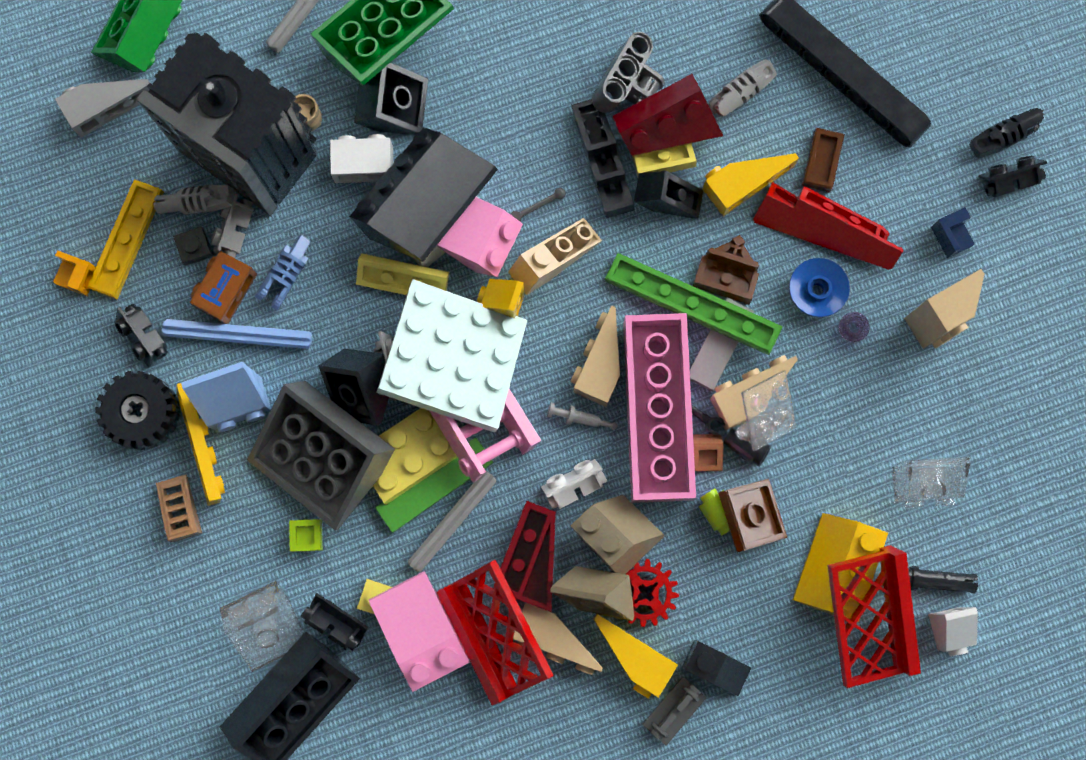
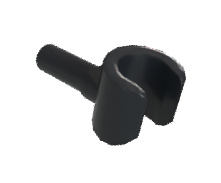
M691 404L692 414L705 424L706 431L710 434L718 435L717 432L711 429V422L717 420L721 425L725 426L724 420L720 417H710Z

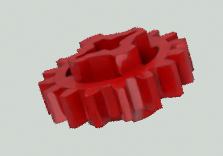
M645 559L644 566H640L637 562L633 569L625 574L630 577L634 610L638 606L644 605L653 611L650 614H640L634 611L633 621L628 620V623L632 624L637 618L639 619L640 627H645L646 620L650 619L653 626L658 625V616L665 620L669 618L665 612L667 608L671 610L676 609V606L671 603V599L679 597L678 593L672 592V587H675L678 582L668 580L672 573L671 570L664 573L660 571L662 567L661 562L651 567L650 559ZM650 572L656 576L651 580H642L636 573ZM656 583L649 593L652 597L650 600L643 598L634 603V600L640 594L638 589L640 585L648 587ZM664 585L666 595L662 604L658 599L659 588Z

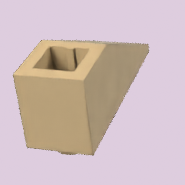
M582 218L522 253L508 273L514 280L524 282V293L528 295L549 282L602 240L588 222Z
M614 306L610 307L608 314L605 312L601 313L595 327L600 330L596 340H589L583 353L584 356L588 357L584 367L577 366L571 379V383L575 384L574 393L607 407L620 377L616 307Z
M783 355L769 362L770 368L762 372L755 368L743 374V381L733 385L731 381H728L714 388L716 393L711 396L710 400L718 417L722 418L725 422V426H723L725 431L753 419L759 413L797 362L796 356L787 360L786 356Z
M525 603L522 613L540 649L547 652L545 658L561 664L564 663L565 659L577 663L575 669L593 675L594 670L602 671L603 667L555 613ZM515 631L513 639L518 641L517 644L523 646L524 640L521 634Z

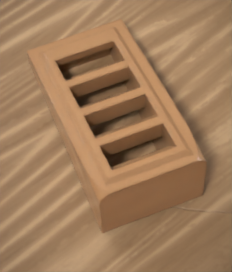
M187 475L156 483L167 540L175 542L202 534ZM181 485L182 491L167 495L166 489ZM184 497L183 503L170 506L169 501ZM186 508L187 514L173 518L172 512ZM188 520V526L176 529V523Z

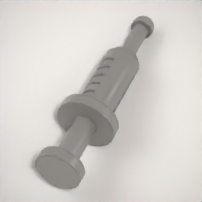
M550 402L547 417L549 418L552 417V414L567 418L566 424L568 425L575 422L595 428L601 425L612 430L618 427L615 422L603 421L597 415L577 411L573 405L570 406L568 411L554 407L555 403Z

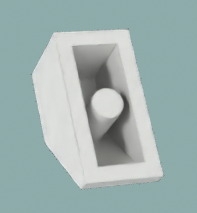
M957 607L928 614L938 651L948 652L949 656H956L968 653L967 647L977 645L978 613L976 607Z

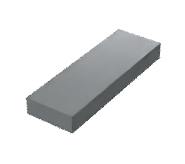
M727 297V302L754 313L753 310ZM710 330L690 368V380L713 392L738 341Z

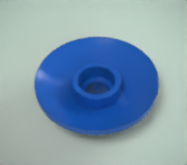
M812 258L804 261L794 270L789 282V293L795 306L803 313L812 317H827L837 313L845 305L850 293V284L847 274L837 263L825 258ZM815 285L820 286L822 294H815L812 291V287Z

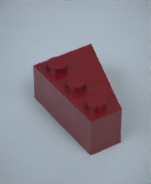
M693 74L613 115L617 129L632 156L723 136Z
M526 501L500 569L516 599L551 612L552 593L550 591L553 585L556 512Z

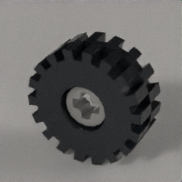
M128 371L124 372V377L119 375L113 377L114 383L112 385L106 383L103 387L106 390L105 395H98L97 400L101 402V407H95V413L100 415L101 418L97 420L98 426L104 428L103 434L111 438V441L116 444L137 450H145V447L155 448L158 446L157 442L161 441L164 443L169 439L166 435L168 432L173 433L176 427L172 425L174 420L179 421L180 416L176 413V409L180 408L179 402L174 399L176 394L168 387L169 385L156 376L149 375L143 371H137V373ZM134 403L139 406L143 404L144 406L141 409L142 415L140 417L136 415L131 416L130 414L133 411L131 406Z

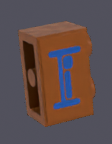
M219 251L217 257H212L206 267L207 274L201 283L198 282L194 286L190 296L192 298L190 304L216 320L229 324L256 278L257 273L252 267Z

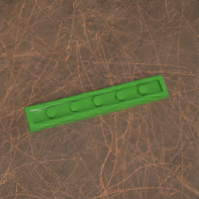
M617 253L605 277V282L676 314L687 313V319L767 355H770L783 327L620 253Z

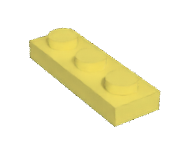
M361 253L358 259L356 285L407 295L410 283L414 279L447 291L449 272Z

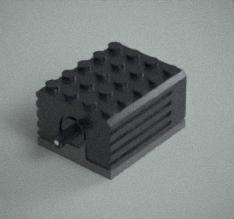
M198 33L187 34L184 38L186 41L184 45H179L174 51L176 55L173 58L169 57L164 63L165 69L157 72L154 76L156 80L153 84L149 82L147 85L149 91L143 90L136 100L180 153L271 216L277 209L276 202L280 204L316 158L314 143L317 139L310 133L312 129L305 123L307 119L300 113L302 108L294 102L297 98L293 93L283 86L277 89L271 85V79L259 69L255 68L254 71H251L244 66L245 61L235 52L230 50L226 53L219 48L220 44L209 34L204 33L202 36Z

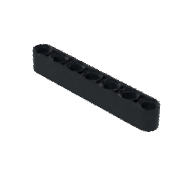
M773 0L759 14L762 23L901 145L908 148L912 147L930 128L931 121L922 110L795 0Z

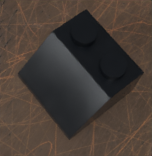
M389 63L365 85H358L354 123L377 132L416 135L423 128L428 78Z
M344 348L318 365L331 401L360 423L375 426L382 423L389 399L388 396L377 393L386 364L384 354Z

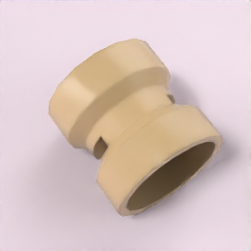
M299 94L294 102L302 108L300 113L307 118L305 123L314 131L321 125L322 113L313 97L307 94Z

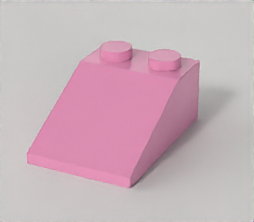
M425 571L369 599L371 608L412 692L470 663Z

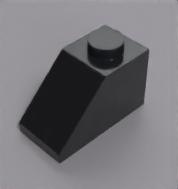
M668 171L640 173L638 175L634 202L653 212L698 219L704 190Z
M694 640L682 669L739 696L751 667L700 641Z

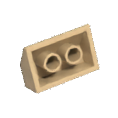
M982 269L927 299L904 318L923 349L931 344L936 349L969 328L966 322L975 317L985 275Z

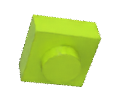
M321 519L289 520L290 552L323 551Z

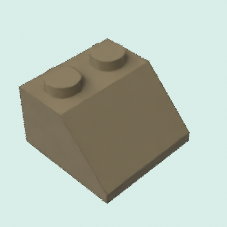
M624 495L591 505L570 525L579 538L613 573L626 574L665 537Z

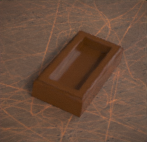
M815 128L802 186L826 192L832 191L845 134Z

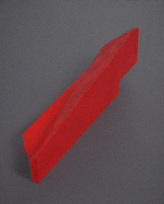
M772 182L753 218L756 224L888 270L894 267L903 253L902 247L887 241L890 233L883 226L805 186L797 197Z

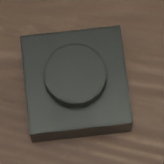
M202 226L173 236L184 266L213 257Z

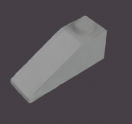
M148 79L80 84L77 87L66 89L55 100L71 128L82 138L140 105L136 99L143 90L149 91L147 87L149 81Z

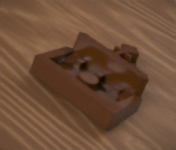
M739 235L724 245L707 250L706 255L701 258L693 286L700 290L750 305L758 281L759 273L757 270L760 265L752 259L744 246L745 241Z

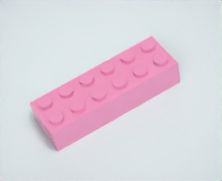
M687 313L625 315L623 326L631 503L693 501L696 498Z

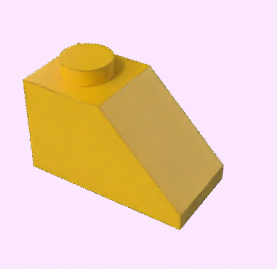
M489 279L487 287L481 286L477 302L483 304L484 308L515 318L519 314L525 296L524 282Z

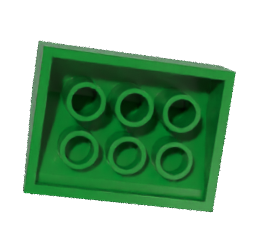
M350 0L315 29L311 36L322 54L339 71L363 86L448 15L454 7L448 0Z

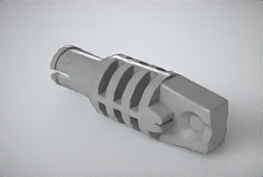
M204 185L182 188L176 194L157 195L154 200L162 202H155L154 208L158 214L178 211L185 215L213 212L233 206L234 189L228 185Z

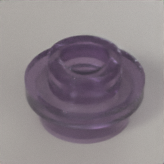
M859 312L847 313L839 322V332L847 341L859 342L869 333V321ZM849 323L857 324L858 332H851L849 330Z

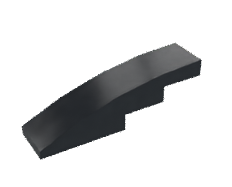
M592 99L572 104L571 108L606 219L635 211L634 202L626 182L625 171L619 158L616 141L606 114L594 107Z

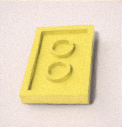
M420 408L379 435L381 439L395 450L382 475L373 487L383 503L387 505L457 458L429 410Z

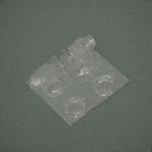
M781 371L741 392L747 423L740 424L736 434L740 440L751 441L752 450L755 451L797 428L786 371Z

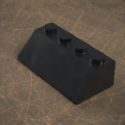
M306 631L219 727L231 746L251 760H287L360 678L327 646Z

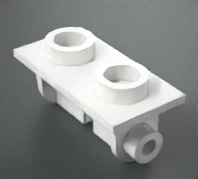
M595 459L592 461L585 460L575 465L574 470L565 475L557 474L547 480V484L541 486L546 494L552 509L556 507L561 509L578 500L574 489L579 487L583 496H586L602 488V484L607 482V479L601 471L603 470Z

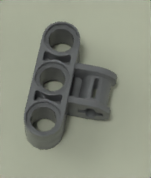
M643 32L633 33L618 49L592 96V103L598 111L602 113L612 112L624 99L636 104L663 88L665 84L664 78L645 64L653 50V42L647 34ZM606 92H609L612 95L613 99L610 98Z

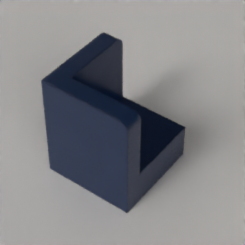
M966 207L939 219L931 226L947 258L965 251L974 245V241L964 225L971 218Z

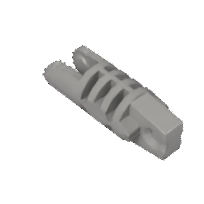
M764 59L744 70L742 74H739L729 84H726L721 91L715 94L708 102L712 113L726 116L761 92L777 75L770 60Z

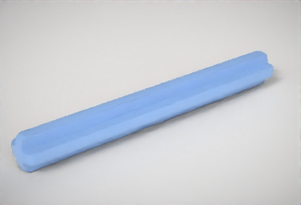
M166 319L162 324V334L166 337L303 349L310 348L312 344V333L309 331Z

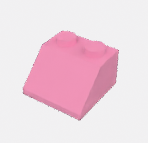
M475 197L437 244V247L476 273L498 277L523 224L505 210Z

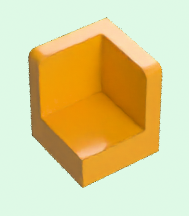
M57 250L55 256L62 263L53 282L58 286L88 296L90 289L87 286L96 267L88 261Z

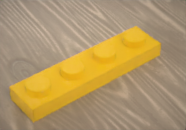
M178 383L176 385V393L207 505H214L220 503V494H224L225 489L221 476L215 477L212 465L217 464L214 449L212 446L207 447L204 436L209 435L208 427L203 419L199 418L196 408L186 395L181 383Z

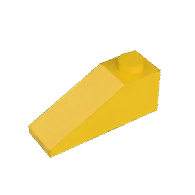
M794 153L729 163L722 169L720 166H717L706 174V180L702 189L724 217L791 170L799 157Z
M596 614L593 620L629 679L636 683L633 689L648 699L651 694L659 698L678 664Z

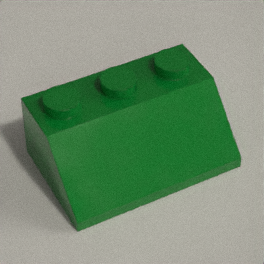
M118 0L91 53L131 72H145L153 65L155 61L154 54L158 46L166 40L169 33L167 29L171 21L179 15L182 8L180 5L182 0Z

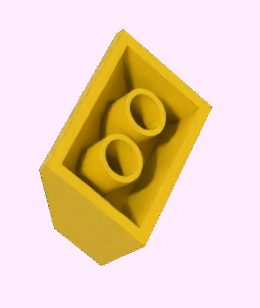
M822 513L792 600L834 615L827 565L880 552L879 548L884 547L888 532L858 521ZM879 562L872 563L865 574L871 580L874 578ZM850 569L838 572L840 586L846 589L856 573ZM862 578L852 594L862 600L870 589L871 584ZM851 597L843 607L844 616L848 619L851 618L859 606V603Z

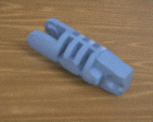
M300 235L292 247L285 245L254 297L261 301L267 295L271 284H277L281 289L274 297L271 307L278 311L308 260L304 253L311 241Z

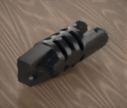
M1033 108L1019 115H1013L1009 119L989 127L971 140L969 144L971 150L980 159L1001 152L1005 148L1025 140L1027 136L1038 131L1039 124L1044 119L1043 110L1041 108Z

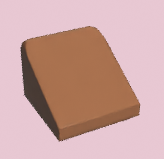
M693 434L695 471H723L722 436L720 434Z

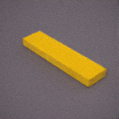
M135 179L133 180L89 281L88 289L118 300L156 212L154 203L160 202L155 201L154 198L157 195H163L164 191L162 189Z

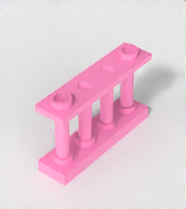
M510 389L508 390L500 420L509 431V436L476 455L466 439L483 430L482 428L471 424H466L459 428L453 418L430 411L458 457V464L462 473L467 477L469 476L472 482L477 481L486 472L482 466L483 464L514 447L519 448L521 453L525 454L541 441Z

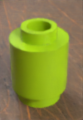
M714 488L700 497L703 503L698 507L713 530H718L720 535L723 536L730 529L718 491Z

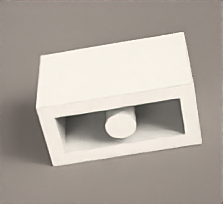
M373 134L364 139H356L354 136L345 135L338 137V140H330L331 176L334 182H377L394 163L391 139L386 138L384 135Z

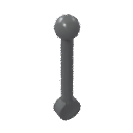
M557 188L554 194L520 212L513 211L510 215L521 222L522 217L555 199H563L566 192L563 188Z

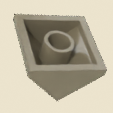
M575 566L551 587V593L579 611L633 621L634 608L629 575Z

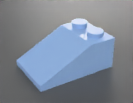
M243 362L181 382L183 390L206 426L213 430H218V432L234 429L236 427L235 423L246 419L247 422L260 420L265 417L264 413L271 411L261 376Z

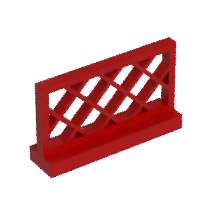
M891 545L879 548L880 552L827 565L842 682L846 688L902 673L908 676L921 673L907 553ZM880 562L881 572L876 580L873 581L865 574L872 563ZM850 569L856 574L845 589L840 586L838 572ZM863 578L872 586L864 598L860 600L852 593ZM878 590L884 593L885 602L879 611H876L869 604ZM851 597L859 603V606L851 618L848 619L844 616L843 607ZM867 608L876 616L865 631L857 625V622ZM882 620L888 623L889 631L881 642L873 634ZM855 627L863 635L854 649H852L847 644V637ZM871 638L879 646L871 659L868 660L860 653ZM888 650L892 653L893 666L881 669L877 666V663L885 651ZM859 657L867 665L860 675L852 677L851 667Z
M496 560L489 562L436 592L492 706L554 676ZM488 571L495 582L494 589L485 585L486 572ZM467 584H468L469 586L475 588V596H474V598H473V596H472V594H471V592H470V590H469ZM483 593L492 597L491 608L482 604ZM500 602L506 604L509 610L508 617L499 613ZM481 613L490 617L489 626H487ZM497 621L507 626L505 637L496 632ZM515 631L521 634L524 640L523 646L513 642ZM496 642L504 646L503 656ZM512 651L521 655L520 666L510 661ZM529 660L536 664L541 675L537 676L528 671ZM510 671L518 674L517 684Z

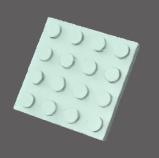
M413 279L408 289L377 393L495 433L499 428L527 320L518 316L512 318L484 308L481 303Z

